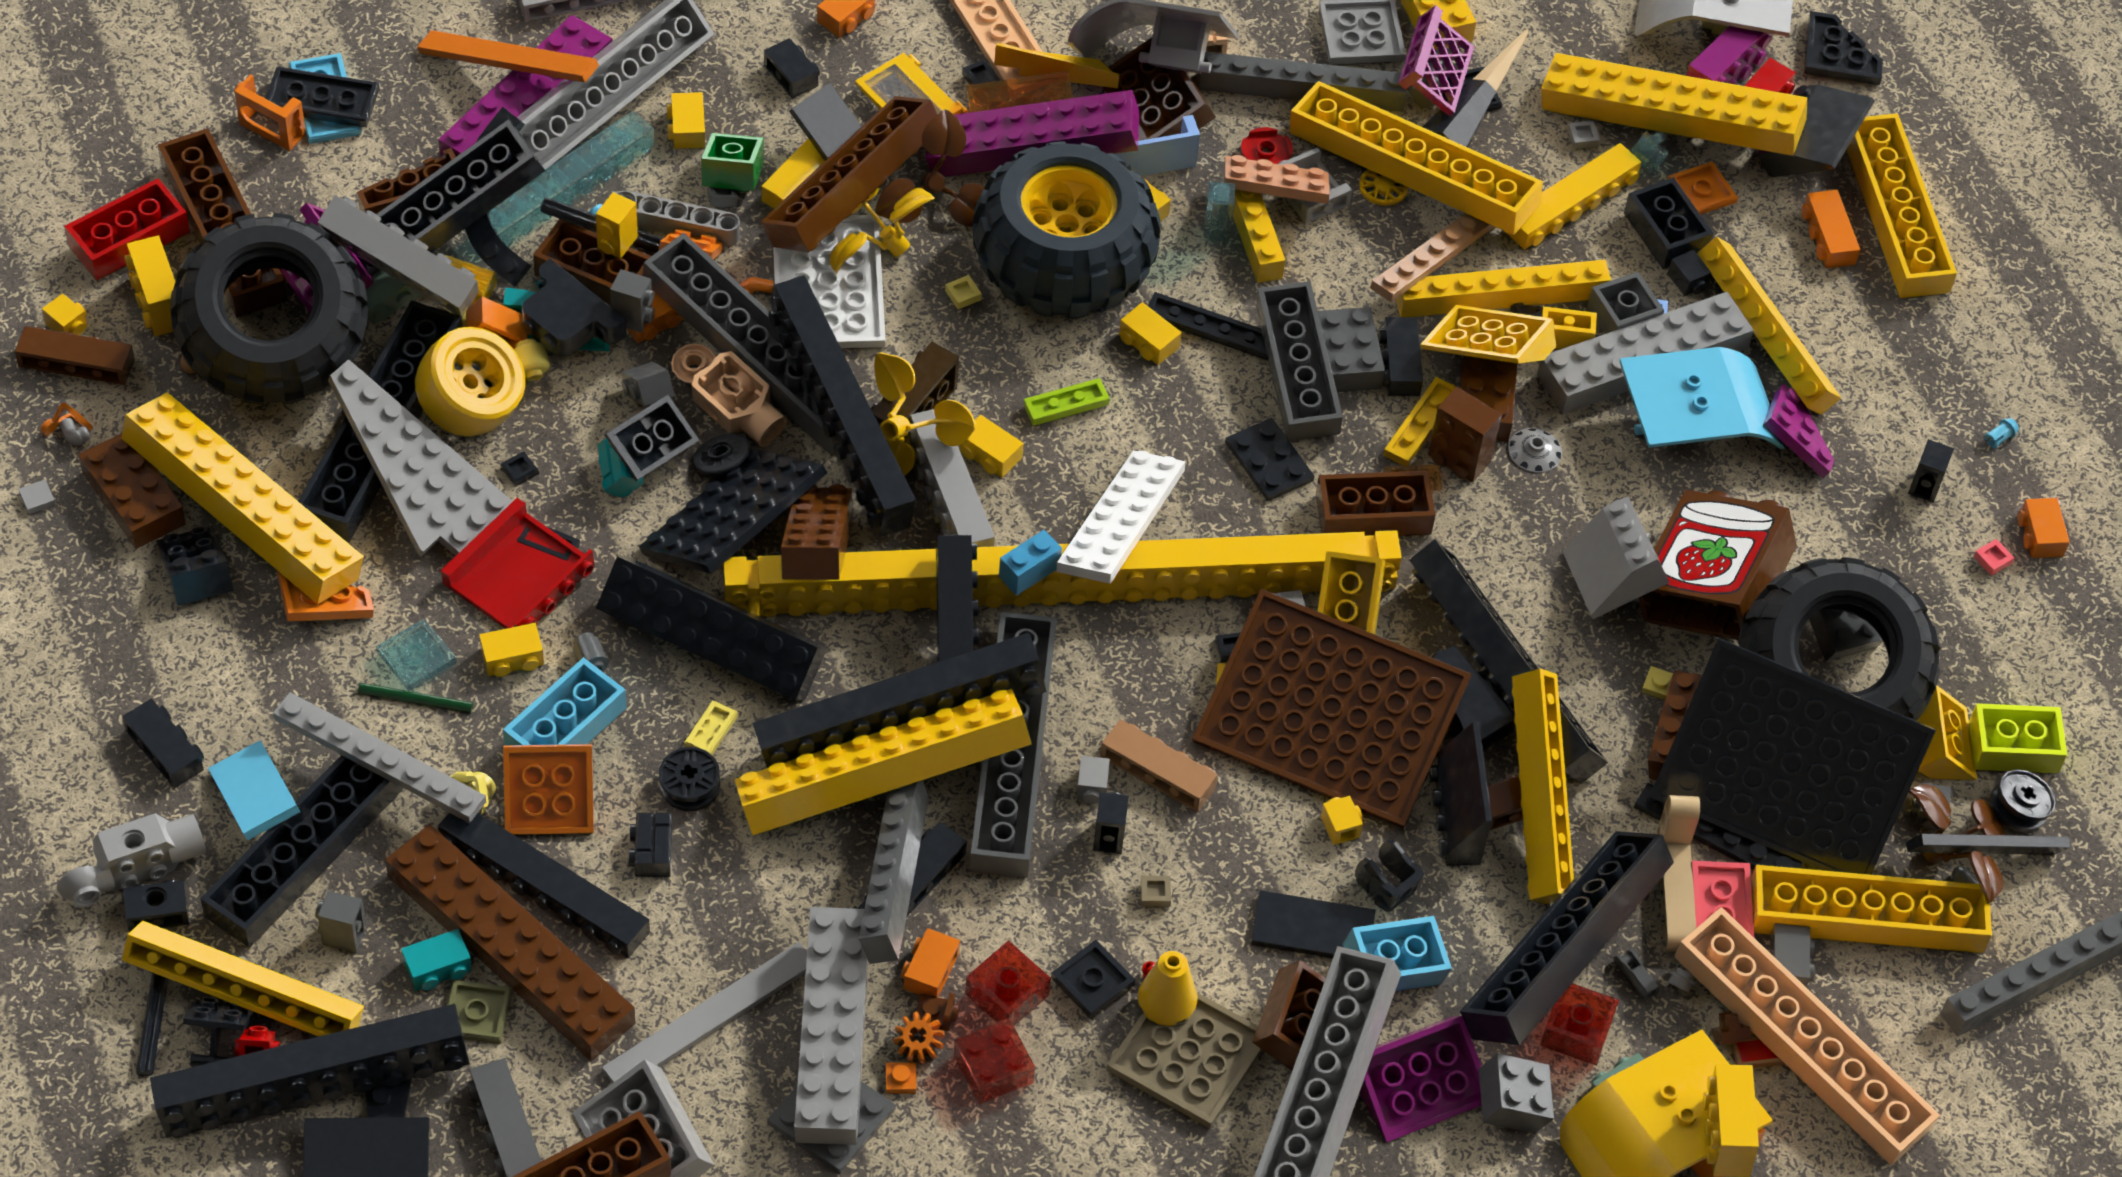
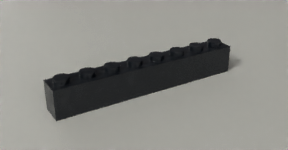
M449 813L438 825V831L476 866L479 864L484 867L493 879L498 881L503 879L508 882L517 894H527L532 897L541 909H551L558 914L560 920L565 924H575L581 928L584 935L589 939L596 940L597 938L605 943L607 949L613 954H623L629 958L650 934V920L483 815L477 813L473 820L468 823Z

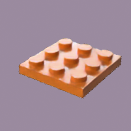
M592 744L503 746L505 830L512 834L594 833Z

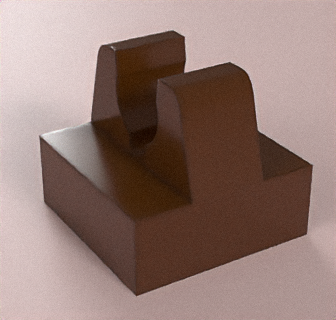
M1732 1011L1719 1013V1027L1711 1028L1714 1041L1723 1045L1751 1039L1750 1027L1741 1024L1738 1014H1732Z

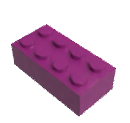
M1729 26L1689 64L1686 76L1737 85L1740 79L1746 80L1752 67L1755 65L1760 66L1767 56L1765 49L1770 43L1772 36L1770 33Z

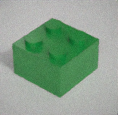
M712 133L701 158L702 186L735 189L739 192L754 191L764 167V138Z

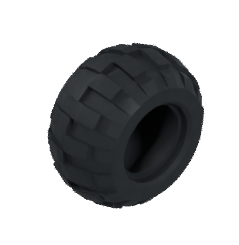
M273 213V217L255 218L254 214L237 217L234 219V223L221 229L216 227L200 240V244L186 255L179 267L170 301L174 336L184 359L191 369L206 380L210 387L223 395H232L244 399L245 403L255 405L277 402L290 404L305 400V396L318 390L323 391L331 386L328 382L330 375L348 359L353 363L361 348L368 318L367 294L364 282L357 269V264L346 248L335 242L331 238V234L313 223L308 225L296 221L292 215ZM275 268L286 270L300 276L312 286L314 302L311 314L298 331L286 338L265 341L249 337L231 323L225 312L223 304L225 290L239 277L258 269Z
M1818 558L1803 562L1800 566L1781 573L1766 586L1753 602L1739 634L1738 644L1740 647L1808 675L1799 655V638L1807 620L1814 613L1823 610H1840L1852 613L1865 620L1877 631L1884 642L1889 660L1884 674L1875 684L1852 694L1916 721L1926 710L1933 692L1936 690L1940 674L1939 650L1941 648L1936 627L1932 625L1927 614L1928 609L1916 592L1912 593L1899 581L1901 578L1884 567L1879 569L1865 564V560L1856 558Z

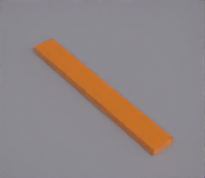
M433 30L417 46L419 53L424 55L586 83L599 66L596 58Z

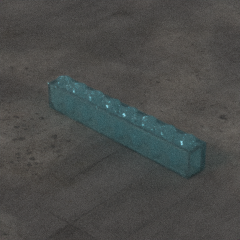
M632 111L547 168L545 172L490 211V220L500 238L509 247L513 240L519 236L529 234L535 225L541 221H548L552 216L540 211L544 198L547 197L571 205L576 197L582 193H589L595 184L601 180H608L614 171L622 166L626 167L631 164L636 156L642 152H649L654 145V128Z

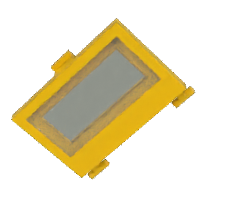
M902 53L855 80V85L879 110L894 96L929 99L937 114L944 109L954 115L968 113V109L958 100L954 102L919 68L921 63L912 54L907 56L905 53Z

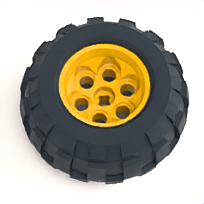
M1065 141L1051 142L1046 144L1045 147H1031L1013 155L1011 162H1006L1003 166L1000 165L991 174L977 200L974 210L973 245L987 278L991 283L994 282L996 287L1000 288L1002 294L1020 307L1027 305L1033 308L1036 314L1052 317L1053 314L1067 315L1068 318H1081L1088 316V313L1096 310L1101 313L1119 305L1124 297H1127L1130 293L1133 294L1150 273V267L1157 258L1159 249L1160 217L1147 182L1137 172L1131 170L1128 162L1113 153L1106 154L1100 151V148L1090 144H1066Z

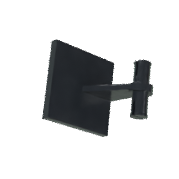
M214 997L197 999L183 1018V1024L211 1027L210 1054L192 1053L190 1066H200L230 1058L217 1055L221 1028L244 1031L256 1012L233 1003L218 1002L219 1000Z

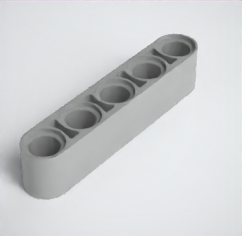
M619 191L617 193L636 202L638 228L666 234L675 231V229H684L690 231L693 236L701 237L703 234L715 236L717 241L724 242L723 246L735 245L740 240V220L736 214L632 191Z

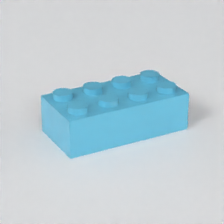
M583 657L503 729L504 746L588 744L627 709L626 689Z

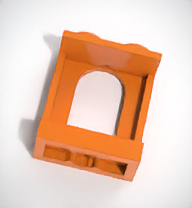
M251 74L236 86L234 94L240 125L288 151H291L306 135L302 101L292 97L283 108L256 94L254 76ZM258 111L278 122L280 135L255 123L250 117Z

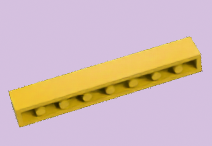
M1716 236L1697 255L1711 271L1712 276L1722 290L1729 293L1753 328L1755 336L1806 407L1818 414L1825 413L1841 399V396L1731 244Z
M1606 260L1427 276L1396 298L1400 317H1418L1448 314L1455 305L1491 310L1510 308L1511 305L1516 303L1533 306L1589 300L1592 287L1611 281Z
M1536 669L1512 676V696L1515 708L1516 749L1519 759L1518 775L1521 784V807L1524 822L1523 835L1526 847L1527 889L1531 901L1552 904L1574 880L1558 679L1555 673Z
M145 921L139 923L127 935L121 960L318 1037L359 1027L364 1006Z

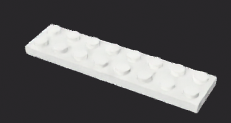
M1133 450L1058 560L1057 572L1111 584L1184 473L1185 461L1176 460L1170 456L1162 457L1149 454L1146 451Z

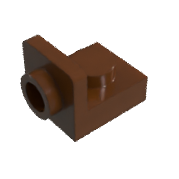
M950 992L948 999L920 994L916 1008L920 1020H922L926 1013H929L931 1015L930 1023L934 1020H939L941 1025L938 1029L949 1031L950 1023L957 1022L960 1005L955 1004L956 993Z

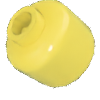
M525 339L515 345L514 351L522 362L525 378L528 381L540 380L550 367L546 348L535 339Z

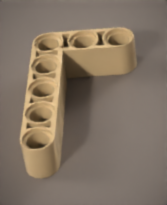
M1669 795L1657 829V834L1663 835L1674 861L1673 865L1659 880L1660 889L1663 890V898H1660L1661 915L1665 916V923H1662L1663 940H1666L1664 952L1676 953L1681 941L1696 929L1690 845L1700 816V799L1696 796Z

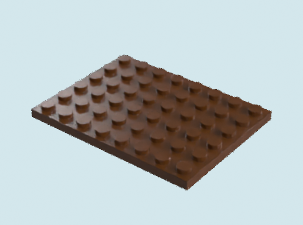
M1260 589L1192 737V742L1327 798L1350 796L1354 805H1358L1361 812L1404 829L1471 679V673Z

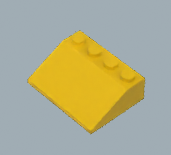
M1455 305L1425 338L1420 347L1424 350L1518 364L1545 360L1556 348L1554 322L1552 318Z

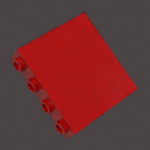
M517 497L441 570L443 585L504 629L532 623L537 625V622L545 614L549 615L555 609L556 604L564 596L572 593L575 585L583 577L586 578L592 573L595 563L593 550L589 549L584 554L529 515L526 510V503ZM525 527H528L530 531L525 539L565 554L568 550L571 552V555L566 561L520 543L517 540Z

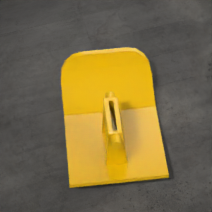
M1703 1029L1605 1079L1566 1114L1560 1124V1142L1581 1177H1673L1677 1173L1707 1158V1146L1711 1145L1710 1137L1705 1136V1120L1709 1118V1112L1703 1109V1093L1707 1092L1708 1076H1713L1715 1065L1730 1064ZM1755 1098L1757 1129L1760 1130L1772 1124L1773 1119Z

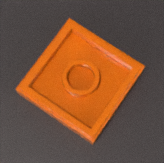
M1713 161L1667 177V180L1675 178L1700 215L1737 203L1738 197Z

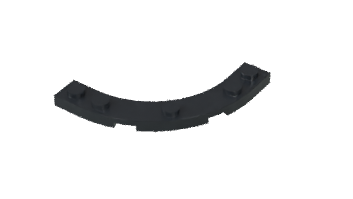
M502 107L486 126L476 142L508 119L518 131L525 124ZM489 211L465 229L466 234L481 259L496 273L516 287L532 266L513 252L500 238L495 227L492 225Z

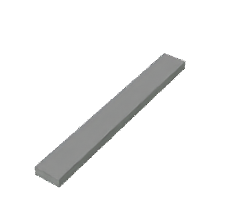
M800 942L795 943L604 1065L602 1072L613 1083L643 1060H647L658 1067L663 1066L805 975L806 949Z

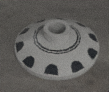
M1526 428L1516 432L1511 437L1508 444V453L1513 463L1519 468L1532 473H1543L1552 470L1559 464L1562 457V448L1558 440L1549 432L1537 428Z

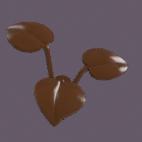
M944 109L926 125L922 134V143L926 151L931 155H941V158L936 166L933 167L932 172H927L923 175L920 188L929 193L942 191L956 198L948 207L951 217L961 225L973 227L975 206L984 187L977 183H968L963 185L957 194L945 187V178L942 174L938 173L946 159V155L958 157L966 146V134L961 122L953 113ZM899 178L890 182L878 198L875 213L880 217L890 220V214L895 211V204L904 195L915 189L914 182L908 178ZM923 205L907 214L898 222L909 223L915 220L920 215Z
M1928 784L1918 785L1910 789L1908 793L1918 801L1933 826L1939 829L1935 834H1943L1951 824L1948 818L1951 814V808L1943 793L1935 786ZM1982 799L1973 801L1971 813L1978 825L1960 835H1972L1979 830L1982 831L1983 835H2005L2004 827L1996 818L1991 806ZM1981 851L1956 854L1923 853L1925 859L1933 865L1942 860L1948 862L1952 859L1969 857L1970 864L1987 904L1993 902L2003 889L2004 880L1998 866L1991 857H1983Z

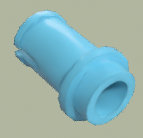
M2012 418L2002 419L1996 428L1984 435V440L1989 439L1986 443L1993 449H1996L1998 445L2009 437L2014 438L2019 430L2018 424Z

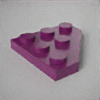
M1782 384L1775 392L1764 425L1820 477L1824 478L1831 472L1834 459L1806 405L1794 389H1789L1785 384Z

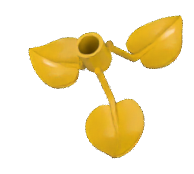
M879 187L876 188L865 202L859 204L852 211V214L864 206L883 229L879 234L881 237L880 241L862 231L857 235L854 233L847 235L835 245L830 253L829 262L832 269L838 274L843 263L864 245L866 239L880 246L883 251L888 249L894 257L902 255L909 248L910 242L904 237L905 232L901 229L898 221L926 202L935 199L932 194L922 188H915L904 195L895 204V211L890 214V221L895 226L892 227L891 225L886 226L867 203L877 195Z
M882 352L875 355L874 372L880 393L889 401L899 398L892 412L887 414L889 419L883 421L880 424V428L904 476L913 469L916 461L914 448L904 443V436L910 430L936 424V435L947 446H958L969 439L976 429L974 417L967 407L955 400H944L936 404L934 407L936 419L910 424L909 420L904 416L896 415L906 399L905 392L911 391L914 387V370L910 363L901 357Z

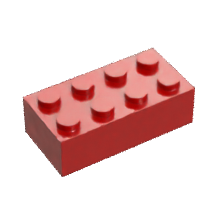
M159 178L64 226L68 247L96 281L126 266L124 256L129 255L127 243L159 235L162 245L165 246L190 233L187 212Z

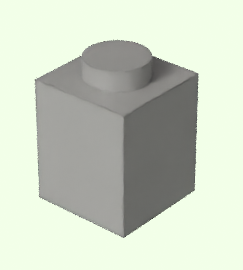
M1081 756L1076 799H1082L1090 804L1099 802L1100 792L1106 793L1110 759Z

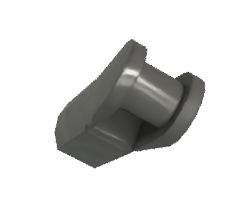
M1628 949L1623 956H1614L1615 965L1628 979L1643 1001L1658 994L1659 986L1647 972L1633 949ZM1633 964V966L1635 967L1632 970L1629 967V965Z

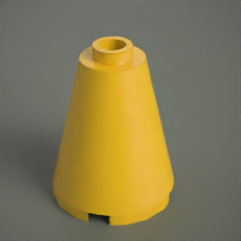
M1177 951L1165 952L1157 960L1139 987V1007L1141 1006L1144 1015L1149 1020L1166 1026L1177 1025V1022L1184 1019L1186 1021L1196 1009L1198 995L1186 957Z

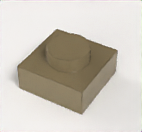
M1141 875V907H1170V876Z

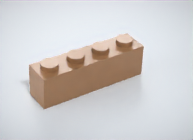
M1120 719L1102 742L1101 758L1110 759L1109 762L1197 813L1216 789L1218 774L1210 767L1193 761L1184 752L1172 749L1165 745L1161 739L1149 736L1134 724H1128Z

